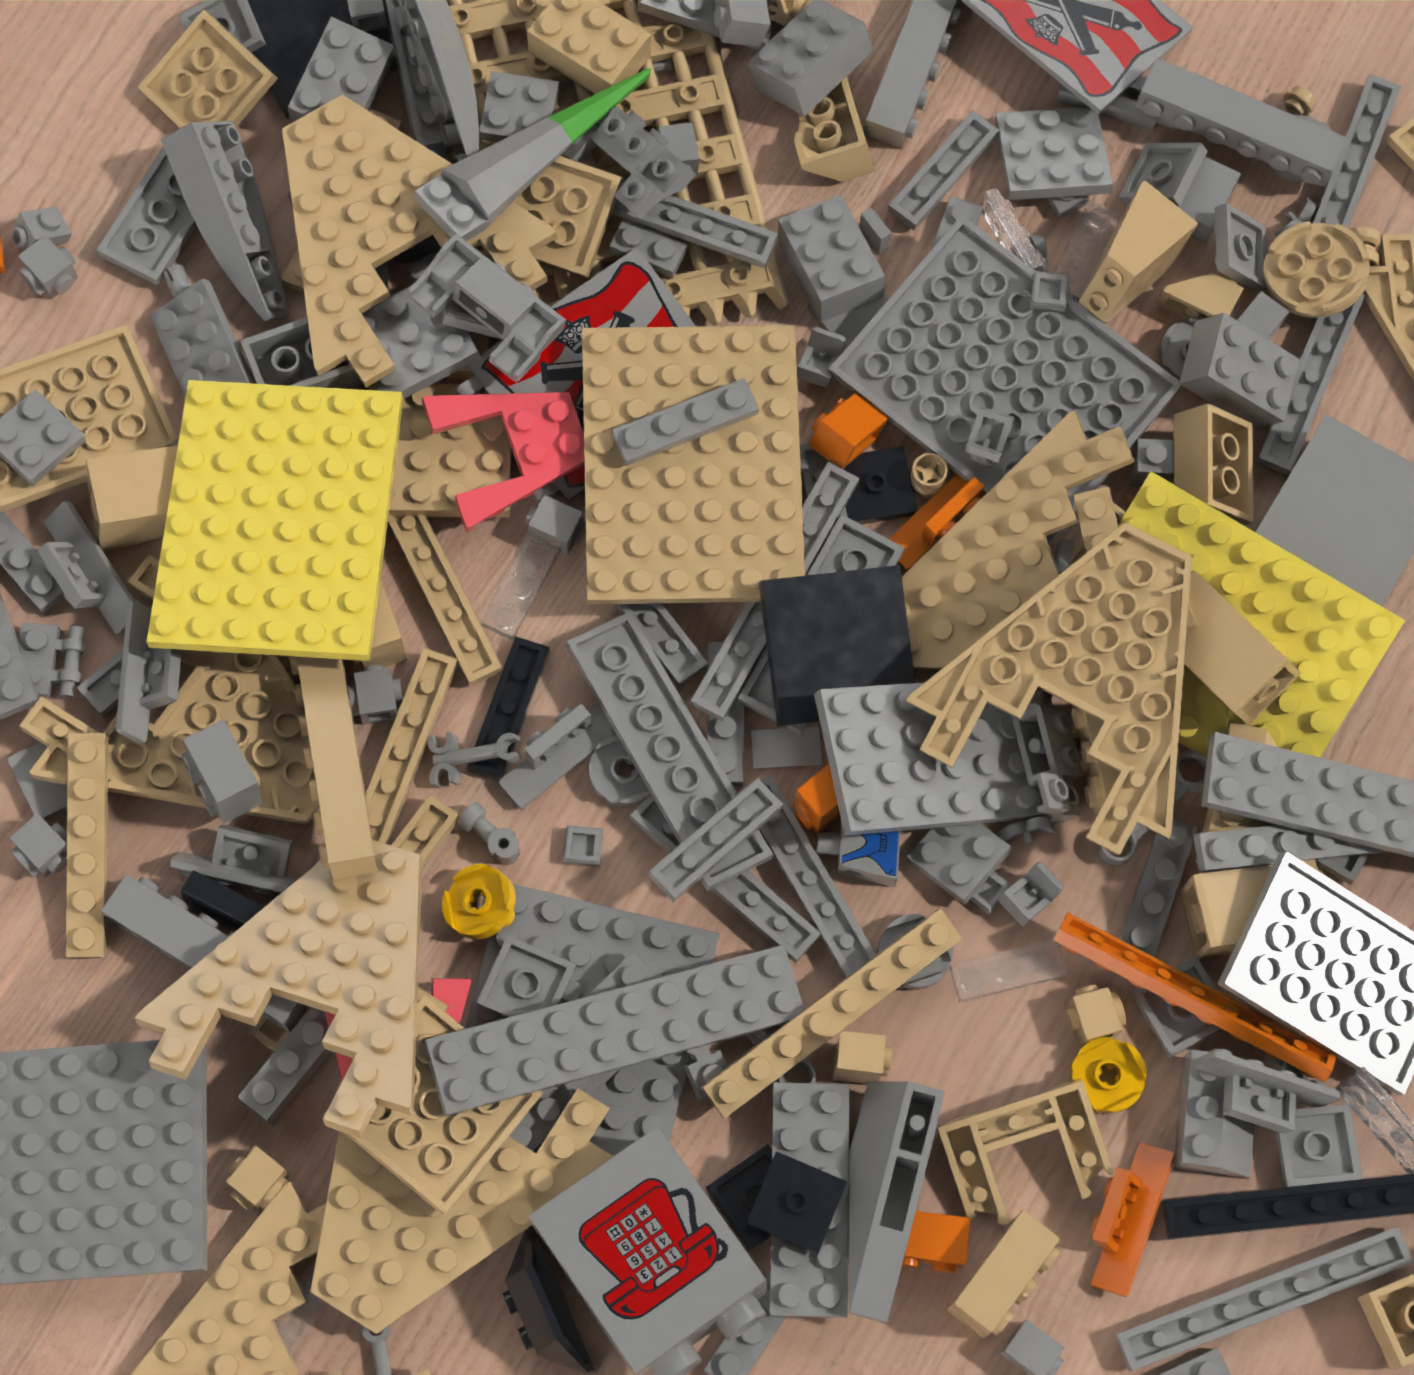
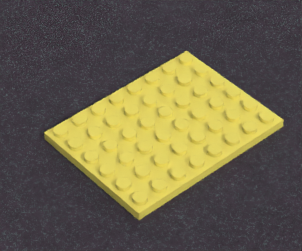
M188 380L146 641L149 648L370 661L403 405L402 392Z
M1151 471L1118 524V527L1126 522L1191 555V573L1195 570L1301 672L1250 726L1266 729L1279 748L1320 758L1406 620ZM1184 664L1178 742L1207 757L1209 736L1215 732L1226 734L1229 721L1248 724L1238 717Z

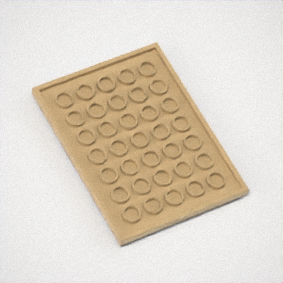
M795 325L582 328L587 604L761 602L759 581L805 576ZM745 378L759 408L757 415L638 462L625 465L612 436V429Z

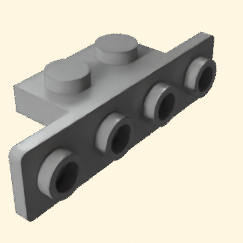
M63 501L45 520V526L56 542H46L37 552L44 561L48 572L53 575L61 587L64 597L74 609L98 607L116 634H121L125 631L127 603L134 599L70 501Z
M132 600L127 603L116 731L141 744L147 742L150 710L176 702L178 699L181 650L149 648L146 641L152 609L137 600Z
M598 702L589 709H586L582 703L574 710L571 707L565 709L556 717V724L546 732L544 730L536 732L527 741V747L525 748L526 759L499 780L500 787L519 809H524L591 755L602 740L616 734Z
M220 825L218 827L212 859L178 852L170 859L169 865L179 869V873L185 876H190L194 870L200 874L215 877V881L220 884L236 885L238 882L251 885V890L263 894H270L273 891L282 893L298 880L297 878L287 876L293 845L292 840L227 825Z
M1213 1049L1208 1054L1195 1059L1194 1068L1225 1078L1223 1114L1283 1134L1295 1131L1296 1102L1310 1107H1322L1340 1099L1339 1091L1326 1087V1084L1321 1081H1307L1295 1077V1074L1291 1071L1274 1070L1264 1066L1261 1061L1245 1060L1233 1056L1232 1052L1225 1049Z

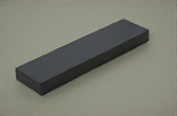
M515 636L474 747L497 743L500 736L505 733H513L519 736L549 655L550 647ZM516 743L508 746V753L513 752ZM501 757L471 762L467 765V771L499 781L504 777L509 762Z

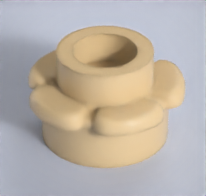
M1295 86L1291 92L1287 91L1284 94V98L1287 100L1285 108L1292 115L1309 116L1313 111L1312 107L1316 104V99L1306 88Z

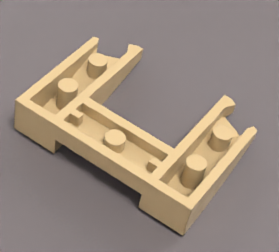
M1081 1078L1017 1101L937 1125L967 1218H971V1220H973L974 1211L998 1214L997 1224L1005 1225L1009 1223L986 1152L1058 1129L1082 1199L1088 1198L1093 1193L1086 1185L1102 1169L1109 1175L1113 1173Z

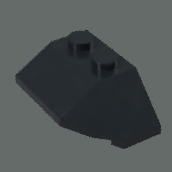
M531 1226L524 1231L505 1282L509 1290L502 1293L511 1314L516 1312L520 1314L524 1326L518 1328V1332L526 1350L534 1347L539 1357L583 1374L591 1375L595 1373V1368L534 1228Z

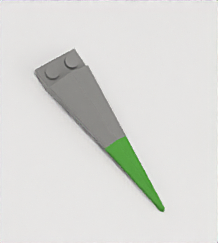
M651 68L645 69L442 169L441 175L415 190L414 200L450 237L458 234L465 241L470 240L486 230L561 154L611 109L650 77Z

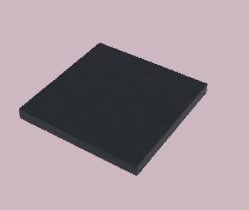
M247 0L266 45L253 51L252 54L278 78L269 89L287 119L289 118V103L330 18H336L352 26L347 0ZM388 23L387 28L366 32L392 44ZM394 59L389 70L397 67L396 59Z
M900 565L770 579L758 582L777 727L820 722L814 696L820 689L915 683Z

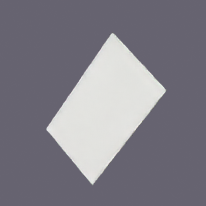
M806 727L802 736L788 728L751 730L753 769L822 765L819 727Z

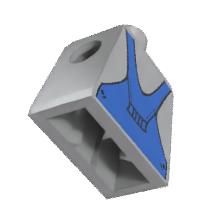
M840 822L839 833L818 831L816 853L838 855L837 873L840 875L895 887L898 879L901 831L844 836L842 822Z

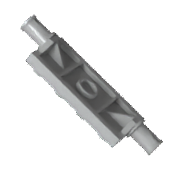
M182 265L169 267L171 275L165 270L163 277L168 284L173 299L152 313L150 317L185 398L188 380L255 384L211 282L202 278L191 286Z

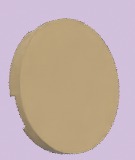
M1306 221L1296 224L1279 234L1269 246L1263 269L1265 286L1274 301L1295 315L1319 318L1337 314L1353 305L1363 294L1367 286L1370 272L1368 251L1362 240L1353 231L1338 223L1332 225Z

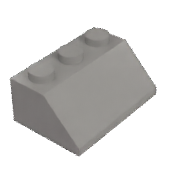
M1190 1050L1183 1057L1174 1169L1249 1179L1251 1174L1254 1124L1223 1114L1225 1078L1194 1068L1195 1059L1209 1052Z

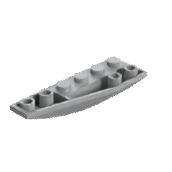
M399 0V5L395 8L396 21L400 28L404 27L409 54L411 57H416L419 65L418 75L423 87H428L431 95V110L434 116H439L441 120L443 141L446 146H451L454 154L453 164L479 152L477 101L472 72L462 38L446 0Z
M191 122L160 139L186 205L201 235L222 269L241 295L264 321L289 317L258 184L254 177L253 166L246 157L241 144L240 134L234 127L233 122Z
M909 1081L867 1082L849 1153V1314L885 1324L888 1322L945 1091Z

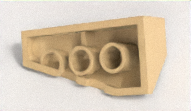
M846 77L805 117L798 114L799 128L798 132H795L794 138L802 170L841 182L875 172L851 88Z

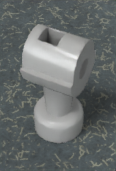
M478 802L472 803L461 814L457 824L467 832L474 829L488 844L490 857L493 861L497 860L504 865L516 862L520 856V848L515 831L504 827L496 828L484 818L486 810Z

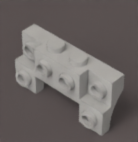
M615 106L564 153L570 159L580 163L597 146L603 149L631 174L615 193L614 197L639 219H642L661 200L674 193L683 191L696 174L665 148L669 141L658 131L652 128L648 133L643 129L647 123L633 110L627 115L619 107Z
M458 234L452 236L441 247L429 267L407 292L408 298L434 318L453 300L503 339V342L490 354L489 362L516 383L539 361L541 352L564 330L566 319L536 297L529 286L517 282L508 275L501 264L489 260Z
M1037 688L1021 720L1014 716L1012 720L1029 786L1040 788L1043 805L1037 807L1038 813L1049 814L1050 822L1064 823L1081 816L1078 807V795L1072 784L1073 780L1083 777L1080 765L1081 756L1075 746L1071 730L1072 721L1067 714L1066 708L1053 706L1051 701L1052 694Z

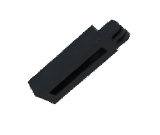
M194 870L181 888L182 899L190 906L189 909L198 914L204 913L220 925L233 932L237 931L264 908L259 903Z

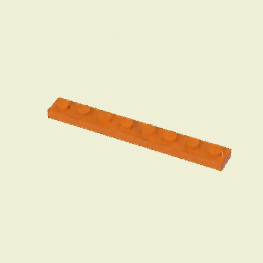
M1069 912L1066 913L1054 941L1060 943L1067 951L1081 954L1094 961L1101 969L1113 971L1128 979L1134 986L1147 989L1161 996L1168 1004L1180 1006L1195 1014L1202 1022L1214 1024L1222 1028L1235 1039L1241 1042H1248L1262 1049L1273 1059L1283 1060L1298 1068L1307 1077L1317 1078L1324 1083L1328 1080L1333 1071L1337 1055L1315 1045L1264 1014Z

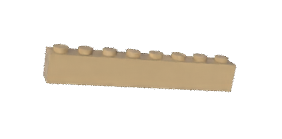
M289 656L293 675L299 674L301 683L295 684L294 690L297 705H304L305 715L299 716L302 737H309L310 747L304 748L307 769H314L315 779L309 780L312 802L319 801L320 812L314 813L317 834H324L325 845L319 846L322 867H330L333 880L376 873L378 868L343 659Z

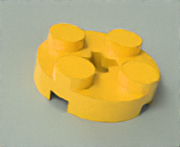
M473 864L463 868L452 878L455 882L450 887L449 892L446 890L442 898L443 916L446 922L465 938H488L498 933L503 927L509 926L515 918L516 894L514 886L504 873L489 865ZM481 893L486 898L484 905L479 909L472 907V903L477 901V895Z
M1111 1037L1096 1038L1085 1044L1078 1051L1070 1065V1081L1080 1078L1083 1080L1092 1110L1098 1114H1114L1130 1108L1140 1098L1145 1087L1147 1070L1141 1054L1129 1043H1123ZM1106 1066L1108 1070L1115 1069L1118 1075L1114 1078V1085H1109L1108 1082H1101L1099 1076L1102 1074L1100 1067Z

